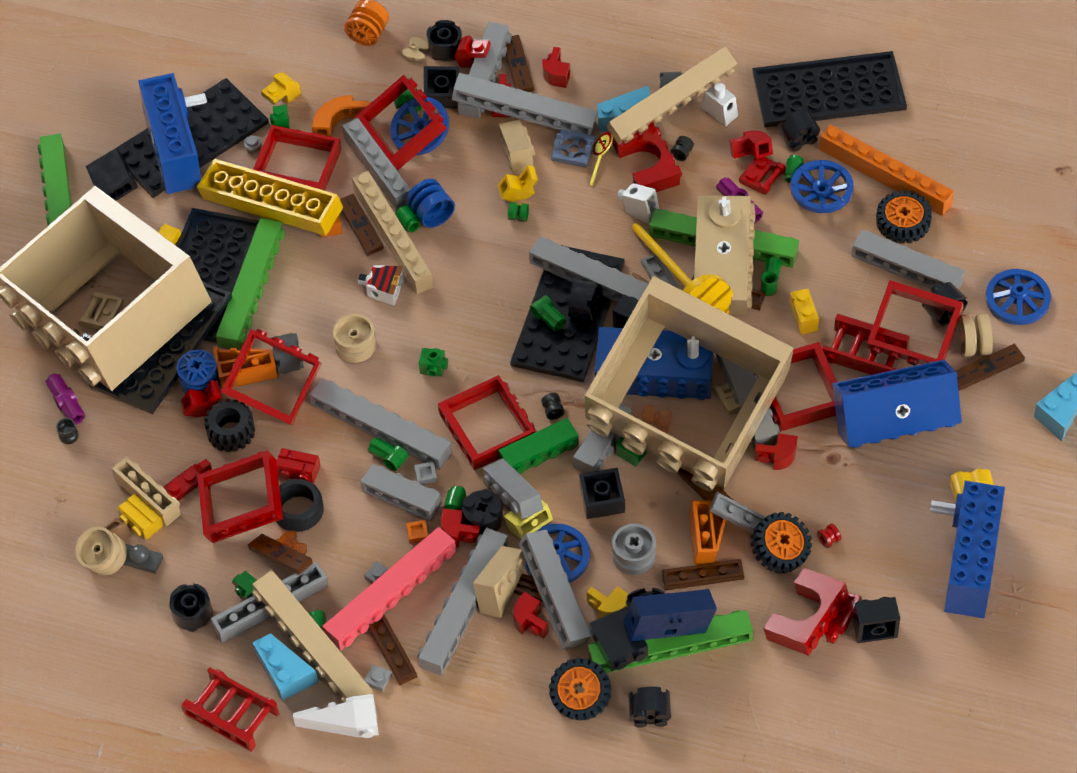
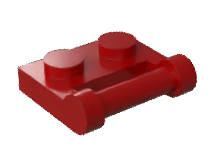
M766 157L754 158L739 177V183L766 195L777 177L784 173L786 166L781 162L776 163ZM770 170H773V172L770 174L767 180L764 183H761V181L768 174V172Z

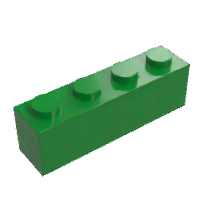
M565 418L500 449L499 459H504L519 474H522L525 470L537 467L550 458H556L567 450H573L579 445V436L569 419Z

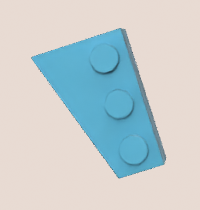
M649 85L597 104L599 132L609 131L606 126L611 120L650 96Z
M1077 372L1040 400L1035 407L1034 417L1061 441L1077 415Z
M271 633L252 642L257 658L282 701L319 683L316 670Z

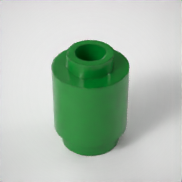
M401 206L396 210L395 215L405 231L412 233L420 227L418 217L409 206Z
M452 486L447 492L443 509L462 510L463 500L467 497L466 490L460 486Z

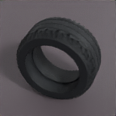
M292 479L279 486L282 506L294 497H306L313 504L307 511L301 514H288L282 510L283 519L276 521V523L283 529L291 532H303L314 527L321 519L324 511L322 495L317 486L303 479Z

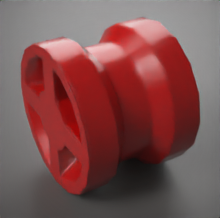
M832 523L827 525L826 529L817 531L821 544L826 548L831 547L833 542L842 540L840 531Z

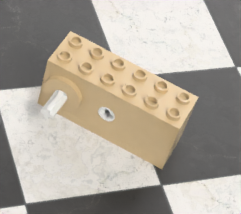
M698 196L694 279L707 274L720 276L733 291L729 306L730 312L728 314L748 315V308H752L755 203H751V196Z

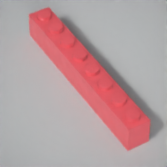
M436 528L322 626L324 633L340 651L350 646L357 636L364 634L368 630L370 623L379 621L387 610L394 608L401 598L408 596L416 585L423 583L431 572L437 571L446 559L454 556L456 552L455 540L441 528Z

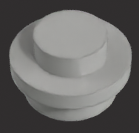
M253 135L247 137L243 144L247 151L254 153L260 149L262 142L258 136Z

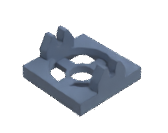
M561 129L560 133H557V139L554 141L551 161L586 168L596 142V136ZM567 139H574L573 143L569 145L562 144ZM580 141L586 143L585 149L580 147ZM577 147L579 150L576 153H571L569 149ZM560 150L567 151L568 157L562 154Z

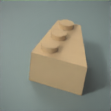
M516 120L501 123L499 128L504 151L510 161L509 168L512 169V175L519 176L527 165L533 166L532 156L535 155L533 144L531 145L530 136L527 135L526 126H522L521 121Z
M501 546L473 582L480 614L498 618L502 617L526 567V560L521 549Z

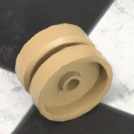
M979 313L975 319L970 314L961 315L958 322V335L962 356H974L976 349L981 356L991 355L993 338L989 314Z
M350 314L340 318L334 325L333 337L335 348L341 359L347 362L358 363L367 360L373 355L377 343L374 326L369 318L361 314Z
M100 526L91 527L78 538L75 546V555L78 562L85 568L98 575L106 576L112 575L123 566L127 557V547L124 541L110 530Z

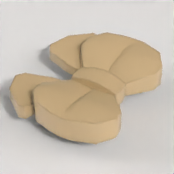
M419 37L410 38L409 48L402 51L403 57L410 61L424 59L425 55L419 49L428 50L427 41Z

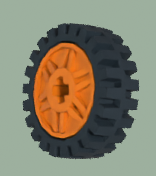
M899 190V194L896 191L892 192V195L887 194L878 204L876 213L878 230H881V234L883 236L886 235L887 239L893 238V242L896 243L898 239L900 243H905V240L908 243H912L913 239L916 242L920 237L923 238L925 233L927 234L932 219L929 202L927 200L924 201L922 195L918 198V193L916 192L911 195V191L908 190L907 194H904V190Z
M779 512L778 514L772 513L758 523L751 535V539H753L751 546L754 547L752 552L753 554L757 553L756 560H761L763 567L767 565V570L769 571L775 569V573L794 571L806 561L811 553L812 543L810 541L812 538L811 535H807L809 532L808 528L804 529L803 526L805 524L803 521L797 522L799 518L796 516L791 518L792 514L790 513L784 515V512Z
M575 658L562 663L554 671L555 673L550 679L551 683H549V694L553 705L561 714L574 720H589L596 717L599 713L601 714L604 711L603 709L607 707L612 690L610 679L600 665L589 659ZM578 685L585 689L583 693L579 692L578 694L576 690Z

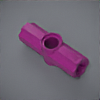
M729 177L722 178L716 185V189L723 196H748V192L745 189L739 188ZM756 204L754 224L763 216V211Z
M53 373L49 375L45 382L53 394L60 411L63 410L66 417L72 419L76 425L81 423L86 416L78 404L77 397L72 388H68L60 374Z

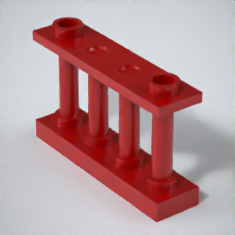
M837 313L834 330L837 331L831 348L822 347L828 363L838 364L869 375L896 370V368H893L895 359L888 357L885 365L874 362L877 356L874 351H870L867 359L856 356L862 340L868 341L873 324ZM880 327L876 340L908 350L910 336ZM845 334L855 337L849 354L838 350Z
M209 667L207 671L211 682L196 701L191 702L185 699L181 705L184 715L252 752L256 746L253 735L255 730L268 713L275 716L279 715L276 701L270 697L265 698L230 679L223 671L219 669L214 670ZM218 684L228 689L213 710L207 711L203 708L204 703ZM235 694L244 698V701L230 720L225 721L220 718V713ZM252 703L259 706L261 710L247 729H239L236 724Z

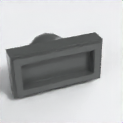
M126 544L127 557L123 565L156 574L163 559V554L150 551L142 544L135 546Z

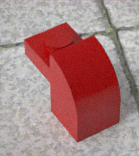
M470 35L463 37L455 54V59L460 68L472 67L475 58H486L491 43L489 40H473Z
M553 47L552 54L549 53L547 59H542L543 77L550 85L567 88L571 75L570 63L560 62L561 48Z
M762 131L743 132V136L729 140L731 156L734 159L752 154L756 159H760L773 154L771 138Z
M211 380L203 391L192 389L187 391L181 399L184 416H207L206 412L212 410L211 406L214 404L218 405V400L221 398L218 381Z
M778 433L776 446L757 444L755 461L774 463L773 470L787 468L795 459L798 436Z
M443 509L441 517L442 530L455 540L456 547L459 548L460 541L476 543L478 536L481 534L480 526L464 525L462 510Z
M525 591L518 598L513 608L515 626L522 635L528 629L534 636H540L544 639L548 634V623L537 617L541 612V601Z

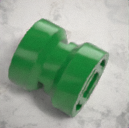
M510 202L508 220L520 219V221L527 222L529 204L522 203L520 205L516 202Z

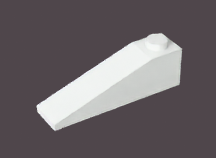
M373 694L352 696L346 698L345 703L337 705L336 702H331L323 709L313 707L293 713L296 727L363 738L379 735Z

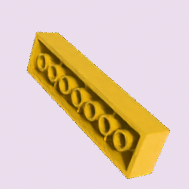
M218 159L212 161L197 185L204 200L270 220L280 221L281 223L327 236L343 209L337 194Z

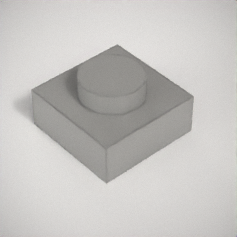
M434 462L414 465L417 481L421 485L437 482Z
M376 561L364 574V578L372 584L388 568Z
M372 665L365 678V682L371 688L383 692L392 673Z

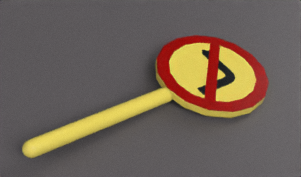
M610 132L602 134L593 147V153L598 158L591 177L590 186H593L602 155L608 151L612 144L613 136Z

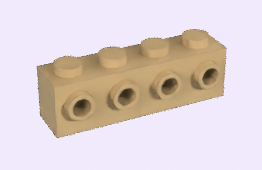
M125 457L112 468L115 481L129 494H136L161 516L162 522L166 527L181 515L180 503L177 499L171 497L161 485L155 483L149 474H145L139 465L133 463L128 457Z

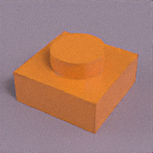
M426 520L406 523L410 544L421 542L428 536Z

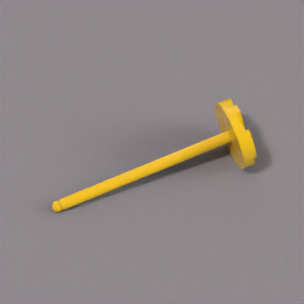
M634 223L632 225L634 233L684 285V292L727 314L730 312L729 306L733 291L723 278L718 275L707 274L691 280L640 224Z

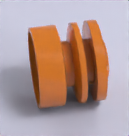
M359 0L346 21L344 30L350 39L360 45H375L389 21V13L376 1Z

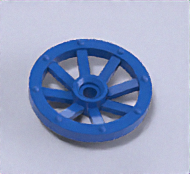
M427 97L425 100L427 102L430 101L444 118L442 122L447 129L417 155L429 153L437 148L446 137L449 128V116L446 109L441 103L430 97ZM415 98L404 103L397 110L391 122V138L399 149L405 145L401 142L402 140L414 137L432 122V119L429 120L425 110L423 111V117H419L415 107L421 105ZM408 111H410L414 118L413 123L402 120ZM399 125L410 128L412 131L399 135Z
M815 160L805 163L794 172L791 179V194L796 203L814 213L835 212L843 208L853 195L854 184L852 176L847 169L832 161ZM819 169V179L815 181L808 172ZM824 169L835 172L828 181L824 179ZM803 176L811 186L799 184L798 181ZM840 176L844 179L845 184L831 187ZM799 190L812 194L803 197L800 194ZM846 190L842 197L832 194ZM818 199L820 204L812 203L810 201ZM825 199H830L834 202L825 204Z
M1005 270L995 275L987 286L986 303L989 310L998 319L1009 324L1026 325L1036 322L1047 313L1050 306L1051 292L1047 283L1040 276L1028 270ZM1014 278L1015 284L1013 285L1004 280ZM1020 278H1021V279H1026V280H1028L1029 282L1026 283V284H1023V283H1021ZM997 285L1005 289H1008L1005 291L993 293ZM1034 286H1038L1042 293L1032 291L1029 289H1031ZM1009 297L1000 308L994 301L996 299ZM1030 297L1044 300L1042 306L1039 308ZM1013 303L1017 305V315L1006 313V310ZM1026 303L1034 313L1023 316V304Z
M548 524L538 529L537 531L547 530L548 534L559 533L556 540L553 541V546L557 549L555 551L559 555L563 570L568 576V582L571 583L578 579L587 569L590 560L589 544L584 535L577 529L565 524ZM565 535H569L575 539L570 542L562 543ZM581 546L583 555L580 556L567 549ZM565 557L579 562V565L571 571ZM526 562L525 569L528 572V574L531 577H533Z

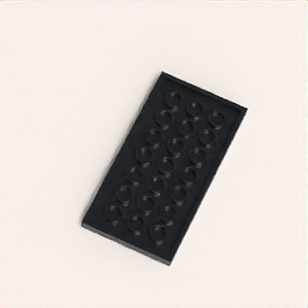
M893 51L752 68L764 127L778 126L781 121L784 123L787 120L786 116L800 109H804L805 112L809 110L815 121L907 109Z
M227 78L203 92L205 93L207 103L187 107V120L198 154L199 168L269 124L268 118ZM146 128L118 146L117 149L125 157L133 178L154 198L164 192L165 187L149 130Z
M192 208L177 247L190 256L201 281L232 294L259 220ZM226 308L224 309L216 323L213 325V327L205 337L204 341L216 343V334L218 332Z
M568 247L570 250L582 253L590 259L600 261L608 267L616 268L620 272L623 270L625 259ZM543 270L531 304L544 295L548 296L555 308L566 318V324L561 330L553 331L542 319L535 318L529 309L510 365L584 383L598 342L599 327L604 325L612 300L604 296L599 298V304H602L596 320L588 321L568 317L569 305L565 304L567 294L571 293L572 282Z
M202 281L212 301L206 308L113 391L100 381L95 386L89 384L90 388L150 414H154L178 378L176 368L178 360L187 352L199 348L233 298L232 294Z

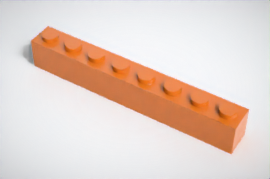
M831 124L820 135L819 150L898 193L899 190H904V194H907L908 190L911 191V195L914 192L918 193V198L922 195L924 201L927 200L929 202L931 210L941 216L951 207L954 190Z

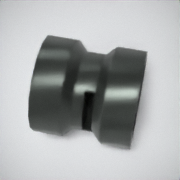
M679 136L676 140V145L672 147L670 153L673 154L676 160L685 161L689 156V152L693 149L694 143L686 136Z
M557 393L547 394L541 399L548 419L555 420L564 415L565 410L563 405L560 404L561 399Z
M63 418L58 421L56 429L61 442L72 444L77 441L79 434L75 422L70 418Z

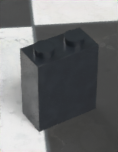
M117 148L85 166L93 185L115 201L138 188L125 157Z
M626 607L589 623L590 634L611 672L616 669L621 670L632 662L642 661L648 656V645L645 640L630 641L623 623L628 611Z

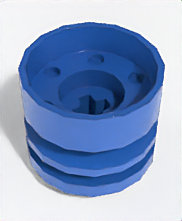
M430 178L419 182L410 190L406 198L407 205L427 228L443 224L451 217L455 210V202L436 179Z
M193 350L182 355L178 360L176 368L184 394L189 389L203 391L211 380L218 381L220 388L221 383L216 361L211 353L205 350Z

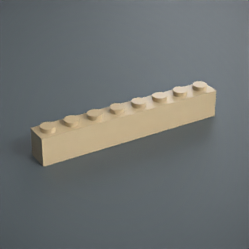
M725 46L611 120L606 127L618 144L623 141L627 143L634 138L633 135L639 132L641 134L649 128L648 125L652 122L656 124L661 121L664 114L668 113L670 115L678 109L677 106L681 103L685 105L690 102L693 95L697 94L699 96L706 91V87L710 84L713 87L719 83L722 76H730L735 72L734 68L738 63Z
M369 171L352 177L355 194L399 266H403L404 274L416 294L433 288L432 273Z
M270 570L252 584L254 598L258 602L262 601L266 606L264 608L269 616H274L278 620L279 628L283 632L287 631L293 645L295 647L299 646L304 651L302 653L304 658L309 663L313 662L318 675L321 678L325 677L329 682V688L334 693L338 692L342 697L340 699L342 703L346 702V698L352 696L373 694L370 686L273 570Z

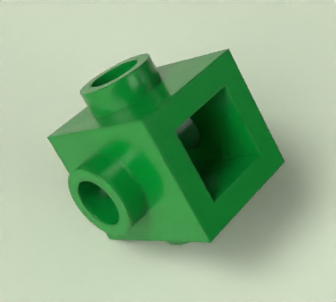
M422 348L419 359L420 374L442 377L444 369L447 370L448 358L445 357V350Z

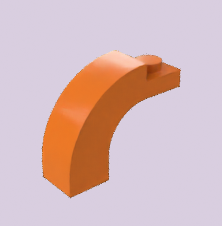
M353 95L340 96L329 100L318 109L312 123L313 133L332 136L333 128L339 121L345 118H356L355 116L367 107L370 101H354Z

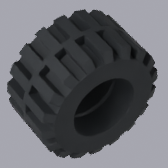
M226 399V402L221 400L218 402V405L214 404L211 406L212 410L206 412L207 416L204 418V424L208 440L212 443L213 447H217L220 451L225 449L226 452H230V450L235 452L240 447L241 449L245 448V444L251 443V438H254L255 425L252 412L248 406H245V403H239L235 399L233 401ZM227 423H238L235 427L230 429L222 428V426H224Z

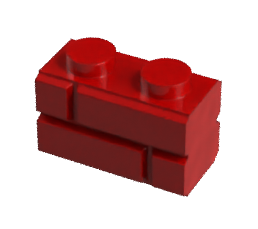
M281 448L276 461L278 476L284 480L289 478L303 479L314 483L320 468L318 455Z

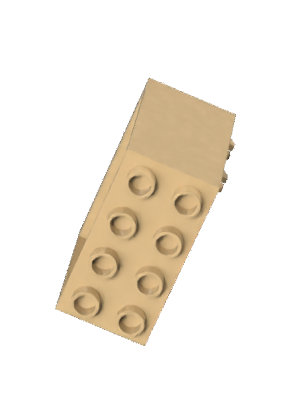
M96 186L0 267V284L2 286L0 288V299L9 308H15L9 314L14 323L23 331L29 326L34 328L35 330L32 332L34 338L45 349H48L52 344L57 347L55 350L56 355L66 366L70 368L77 363L81 366L78 369L79 373L91 386H95L100 381L111 391L212 302L190 256ZM117 255H122L153 278L155 282L86 342L51 313Z
M653 276L585 394L586 419L590 420L587 426L593 432L603 437H608L610 432L623 437L622 445L635 454L642 455L646 449L659 456L656 461L657 464L669 472L677 473L679 468L693 474L691 481L706 491L711 492L715 485L724 490L789 373L794 348ZM664 329H668L686 339H691L694 336L696 337L695 340H699V345L758 376L714 458L618 409ZM758 393L762 394L758 403H756L755 400L758 397ZM730 444L734 445L731 452L727 454Z

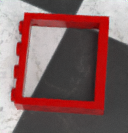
M402 75L355 116L356 119L358 118L397 170L402 168L447 129L442 122L444 118L439 112H434L435 106L430 101L427 102L425 100L427 98L425 93L421 89L417 90L418 84L412 78L408 79L405 75ZM409 89L432 119V122L394 154L370 121Z
M271 125L253 170L325 191L342 150L340 138ZM277 141L330 152L319 182L265 172Z
M889 280L867 341L868 349L876 354H888V357L899 360V358L907 360V363L914 366L946 359L963 310V302ZM892 294L953 312L937 359L876 340Z
M260 329L256 331L250 330L221 392L293 426L322 363L318 361L319 357L311 353L307 356L301 353L302 349L291 345V347L283 345L285 341L275 336L273 339L266 337L267 333ZM255 339L313 365L290 416L232 389Z
M819 342L793 349L791 364L813 358L832 401L784 415L775 396L770 408L773 413L772 420L775 424L777 423L780 432L836 416L832 383H836L837 380Z
M499 375L438 403L440 417L474 471L498 460L500 449L537 432L534 428V423L528 421L525 409L519 407L515 394L512 395L510 393L508 383L503 382ZM498 392L524 433L478 454L453 413Z
M268 450L197 475L203 535L210 542L215 543L283 519L277 463L275 457ZM264 467L268 505L214 524L210 486Z

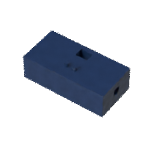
M709 589L633 597L623 623L630 641L706 633L717 607Z

